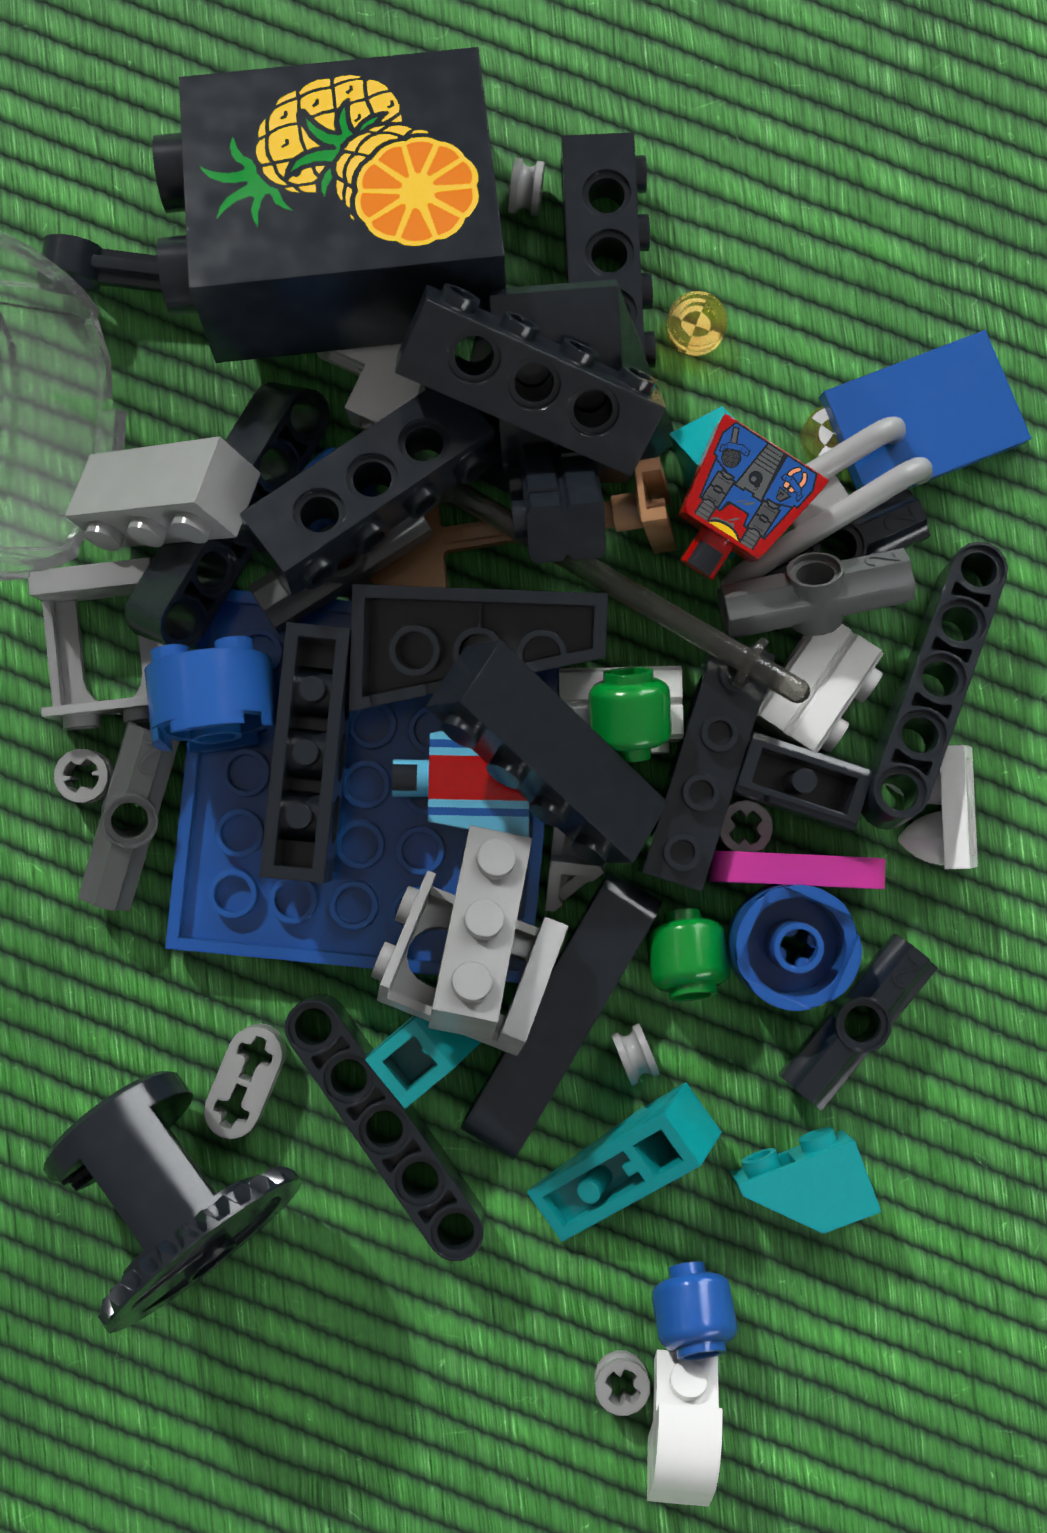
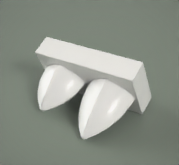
M950 745L947 747L927 803L942 805V811L926 814L912 822L900 834L898 841L908 852L928 863L945 865V869H970L978 867L973 753L970 746ZM886 784L892 790L904 796V794L901 792L899 788L891 784Z

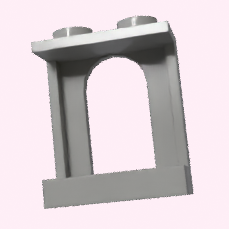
M151 558L27 571L30 596L42 601L52 706L41 708L42 717L63 721L64 730L101 727L100 717L122 714L124 723H128V721L136 723L150 722L144 669L151 663L150 650L162 646V644L139 636L142 680L137 693L131 698L97 701L89 692L85 679L78 601L130 596L152 561Z
M428 870L420 889L408 886L395 917V921L405 924L396 945L385 941L371 975L372 978L381 981L377 1001L427 1021L430 1019L436 988L426 985L412 973L407 959L408 949L413 940L425 931L435 929L448 931L455 897L451 893L433 887L436 873ZM545 917L540 928L517 920L510 956L525 961V965L506 1015L499 1014L498 1023L491 1040L467 1037L515 1056L519 1054L526 1043L568 925Z

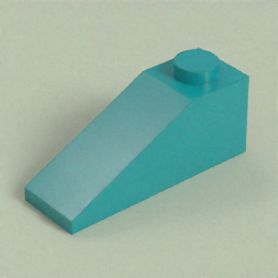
M687 1082L637 1110L531 1186L527 1194L561 1242L700 1167L722 1131Z

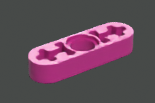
M715 851L709 868L708 881L885 889L886 859Z

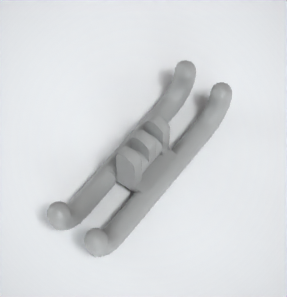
M896 416L876 421L807 463V466L829 479L825 488L784 532L785 535L778 538L759 560L751 563L744 559L723 577L720 586L763 577L908 487L928 482L933 474V467L931 462L924 457L912 458L899 464L850 495L847 494L836 477L837 473L883 445L900 443L906 435L904 421Z

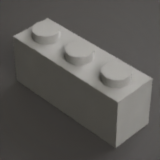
M220 436L90 454L65 517L85 531V538L90 543L109 551H118L122 547L145 545L161 547L163 544L179 542L201 544L207 542V540L235 538L242 525L239 514L248 508L261 473Z
M470 825L428 1028L491 1040L499 1019L532 838Z

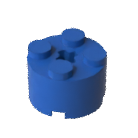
M223 637L214 641V648L189 651V647L186 645L168 644L150 650L151 663L145 667L144 672L151 739L154 748L173 752L172 740L189 741L190 753L214 752L258 744V731L266 729L271 738L274 737L277 703L271 657L265 652L254 650L251 637Z
M772 884L763 886L749 895L739 905L731 918L727 931L726 945L729 965L740 982L767 1003L789 1011L809 1010L833 1001L842 995L853 982L861 962L862 947L860 936L857 933L851 914L838 898L817 887L800 884ZM798 930L796 939L804 944L803 951L800 955L790 953L786 958L787 951L780 947L781 941L785 935L793 937Z

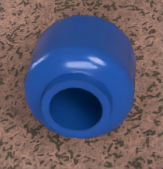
M687 1262L668 1268L670 1278L657 1284L651 1296L660 1343L666 1349L676 1351L677 1359L682 1361L706 1359L726 1353L725 1343L732 1340L738 1332L734 1303L728 1280L721 1274L706 1272L704 1262Z

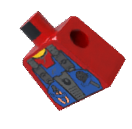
M725 413L712 431L678 513L682 520L699 530L681 558V561L697 573L713 580L731 551L751 563L759 560L825 488L829 479Z

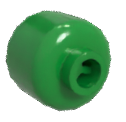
M624 667L604 671L603 680L594 684L589 691L590 727L626 762L650 759L651 749L667 743L672 733L671 698L668 684L655 678L654 671L651 668Z
M678 909L665 913V923L653 928L646 937L650 975L653 985L660 991L668 992L670 1001H695L716 996L718 994L717 986L724 983L730 976L726 939L722 926L716 921L701 918L699 909Z

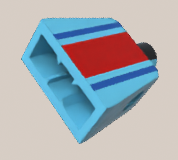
M443 731L430 733L429 760L393 759L392 796L428 797V822L469 830L470 825L529 837V801L516 789L496 781L486 770L488 764L471 748L457 744Z

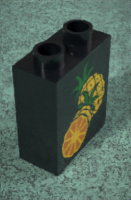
M478 47L179 77L181 133L154 135L152 139V153L156 182L163 208L166 213L185 212L186 235L157 239L158 273L168 313L170 316L199 315L215 363L402 344L427 284L439 290H442L445 283L463 288L480 299L478 307L481 309L484 308L489 289L506 288L505 253Z

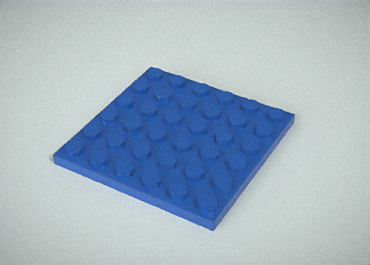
M231 589L204 636L198 642L197 650L214 648V641L223 637H251L254 650L265 652L271 657L278 707L286 630L280 634L277 633L250 591ZM334 599L298 623L351 629L352 601ZM560 667L535 672L557 694L558 670ZM433 694L350 712L333 881L327 883L259 877L274 737L271 738L266 729L258 731V744L231 750L190 753L189 741H187L165 949L374 969L385 941L396 945L405 924L395 921V917L408 886L420 889L428 870L436 873L433 887L455 895L469 830L428 822V797L392 796L393 759L429 760L430 733L443 731L441 728L443 722L425 707ZM529 808V837L532 838L517 920L535 926L545 823L536 818ZM438 929L425 931L413 940L407 954L409 968L412 973L439 975L448 931ZM510 956L506 982L518 983L525 961Z

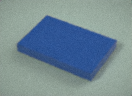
M986 330L825 390L819 396L822 408H825L829 417L828 422L832 432H835L834 436L837 444L886 417H899L906 425V435L900 443L895 445L885 444L847 467L857 490L912 458L924 457L931 462L933 467V474L929 480L931 481L1021 446L1032 439ZM914 484V485L908 487V488L905 489V490H908V489H910V488L916 487V486H918V485H917V484Z

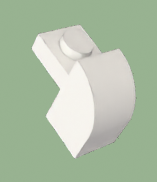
M401 344L317 353L318 358L359 376L344 407L352 425L366 430L425 391L424 385L395 373L396 358Z
M658 1349L654 1358L653 1423L648 1435L647 1501L709 1507L713 1499L719 1477L723 1410L719 1408L718 1356L682 1361L677 1359L676 1351Z

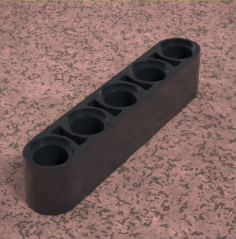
M268 382L261 385L253 394L225 441L261 473L248 508L297 476L305 468L326 433L330 421V409L323 394L317 390L276 382ZM243 523L235 538L207 540V542L201 544L192 542L163 544L158 549L129 596L125 607V619L128 627L134 634L162 645L182 644L188 646L189 649L201 640L255 551V547L248 539Z
M980 541L968 543L954 555L937 577L868 768L873 771L861 814L868 823L876 828L885 830L898 828L922 812L930 799L1007 579L1008 565L1006 558L998 548L990 543ZM961 569H968L976 573L980 578L982 587L973 586L968 583L962 576ZM942 621L955 624L962 632L963 641H955L949 638L943 631ZM926 674L937 678L943 685L944 697L934 696L929 693L923 686L922 675ZM902 729H911L919 733L925 744L924 753L914 752L905 745L902 738ZM882 784H891L901 790L905 798L904 810H896L886 804L881 793Z
M612 871L606 874L555 961L526 1043L517 1056L505 1051L501 1053L459 1129L514 1160L653 923L661 907L662 900Z
M314 994L305 998L289 1012L285 1021V1035L289 1044L432 1250L441 1258L449 1261H463L472 1257L480 1248L484 1236L485 1212L481 1202L414 1106L410 1104L404 1109L365 1061L373 1048L345 1007L335 997L327 994ZM317 1008L329 1016L332 1026L329 1037L315 1039L305 1032L302 1026V1017L307 1009ZM345 1059L358 1061L366 1070V1084L360 1088L344 1086L337 1076L338 1062ZM378 1111H391L400 1118L403 1131L400 1135L393 1138L379 1136L371 1125V1116ZM414 1162H426L436 1170L438 1181L428 1188L414 1186L406 1176V1168ZM451 1213H460L466 1215L471 1220L474 1229L467 1236L455 1238L449 1236L443 1230L440 1221Z

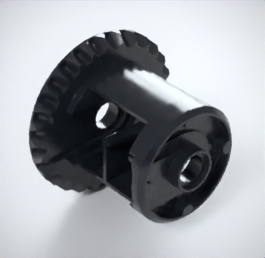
M155 1072L116 1091L72 1124L53 1144L45 1158L43 1170L51 1181H59L63 1186L71 1184L75 1191L97 1182L144 1249L125 1269L122 1280L110 1289L109 1295L102 1299V1313L98 1318L108 1333L120 1331L140 1321L210 1273L264 1228L290 1202L302 1184V1181L293 1169L278 1166L276 1169L270 1168L262 1175L257 1174L255 1177L240 1180L216 1193L170 1129L188 1109L193 1100V1093L176 1072Z

